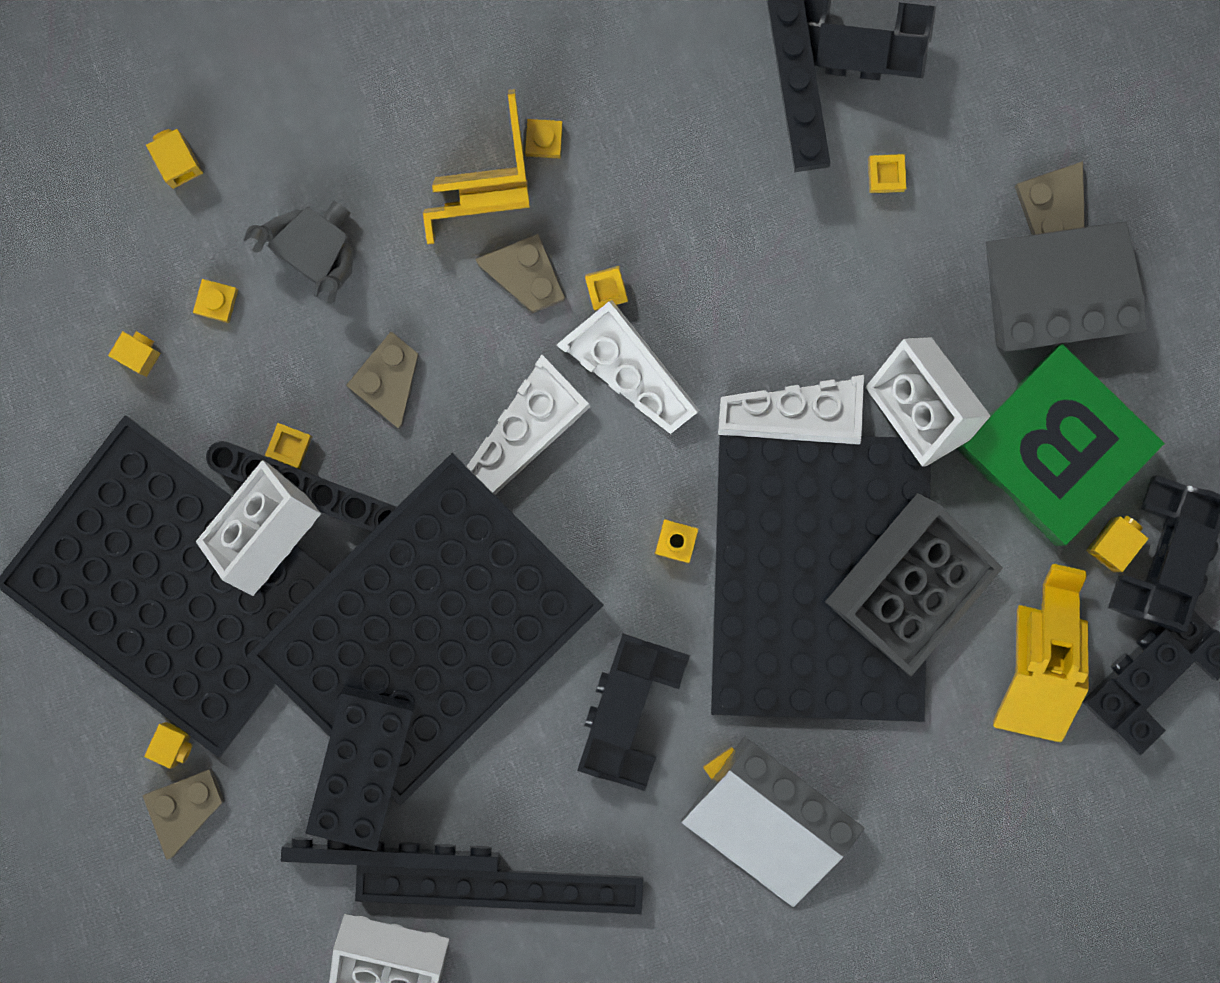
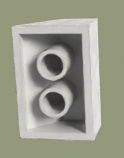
M932 337L903 339L865 387L922 467L930 465L971 440L990 417V414Z
M262 460L197 539L196 543L223 581L254 596L283 559L290 554L293 547L307 530L313 526L321 513L306 494L270 464Z
M344 914L333 948L329 983H440L449 938L441 937L432 932L424 933L407 929L398 924L390 925L373 921L364 916Z

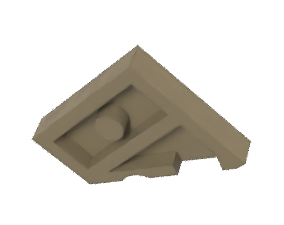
M538 234L475 259L478 267L488 273L501 287L518 299L531 313L538 312L565 300Z
M390 332L346 386L400 430L404 423V414L408 398L410 397L413 375L416 371L419 354L393 332Z
M212 768L142 795L166 860L174 857L224 802Z

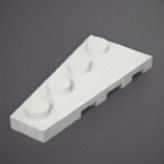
M612 300L607 302L557 344L560 349L575 357L582 366L602 378L609 384V387L633 402L636 408L670 434L700 411Z
M543 355L536 362V367L528 379H525L518 389V394L508 409H505L497 420L498 424L490 436L485 438L467 465L495 495L590 408L589 403Z
M864 375L852 376L851 380L835 382L834 379L820 381L819 385L801 388L799 385L788 386L782 391L768 393L766 390L721 397L718 435L860 444Z

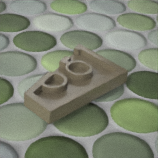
M1083 161L1026 180L1014 186L1032 235L1084 227Z

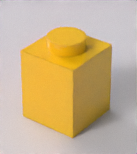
M171 129L163 130L153 136L152 142L146 144L164 181L172 189L203 174L186 138L178 129L173 131Z
M1121 516L1112 517L1086 551L1112 572H1123L1149 538L1141 533L1143 527L1131 517L1125 516L1124 519Z

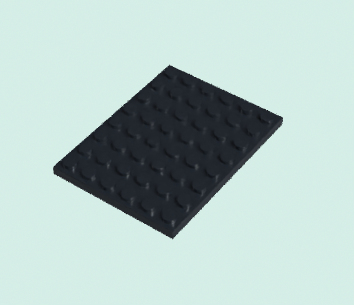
M124 415L0 575V590L219 758L276 686L247 657V654L331 571L299 546L295 545L290 554L283 559L254 596L223 581L196 541L233 496L130 417Z
M719 435L711 715L925 722L926 660L912 676H909L825 602L917 493L930 499L931 464L922 467L901 437L861 436L860 444Z
M452 452L247 654V657L329 737L344 686L414 703L412 717L391 797L401 806L604 604Z

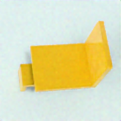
M515 89L508 90V101L517 167L435 177L432 184L433 192L459 189L460 201L444 203L445 206L424 209L423 219L427 245L434 244L436 240L433 219L530 207Z
M1052 564L1043 583L1041 610L1022 605L1018 606L1015 674L993 720L995 728L1055 742L1063 741L1089 690L1088 620L1080 619L1079 593L1086 580V571Z

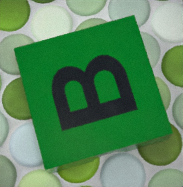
M1060 344L1053 348L1021 380L1011 396L999 408L989 413V419L971 440L956 449L988 481L1007 493L1018 506L1020 512L1057 547L1066 546L1165 443L1063 344Z

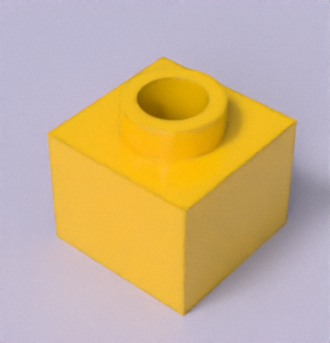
M122 331L108 356L147 377L161 353L151 348L155 341L136 331L132 337Z
M664 519L654 554L690 563L698 528ZM675 534L682 536L684 540L680 548H674L670 544V538Z
M169 722L160 723L144 757L169 769L178 766L179 762L184 764L193 747V744L189 743L191 736Z

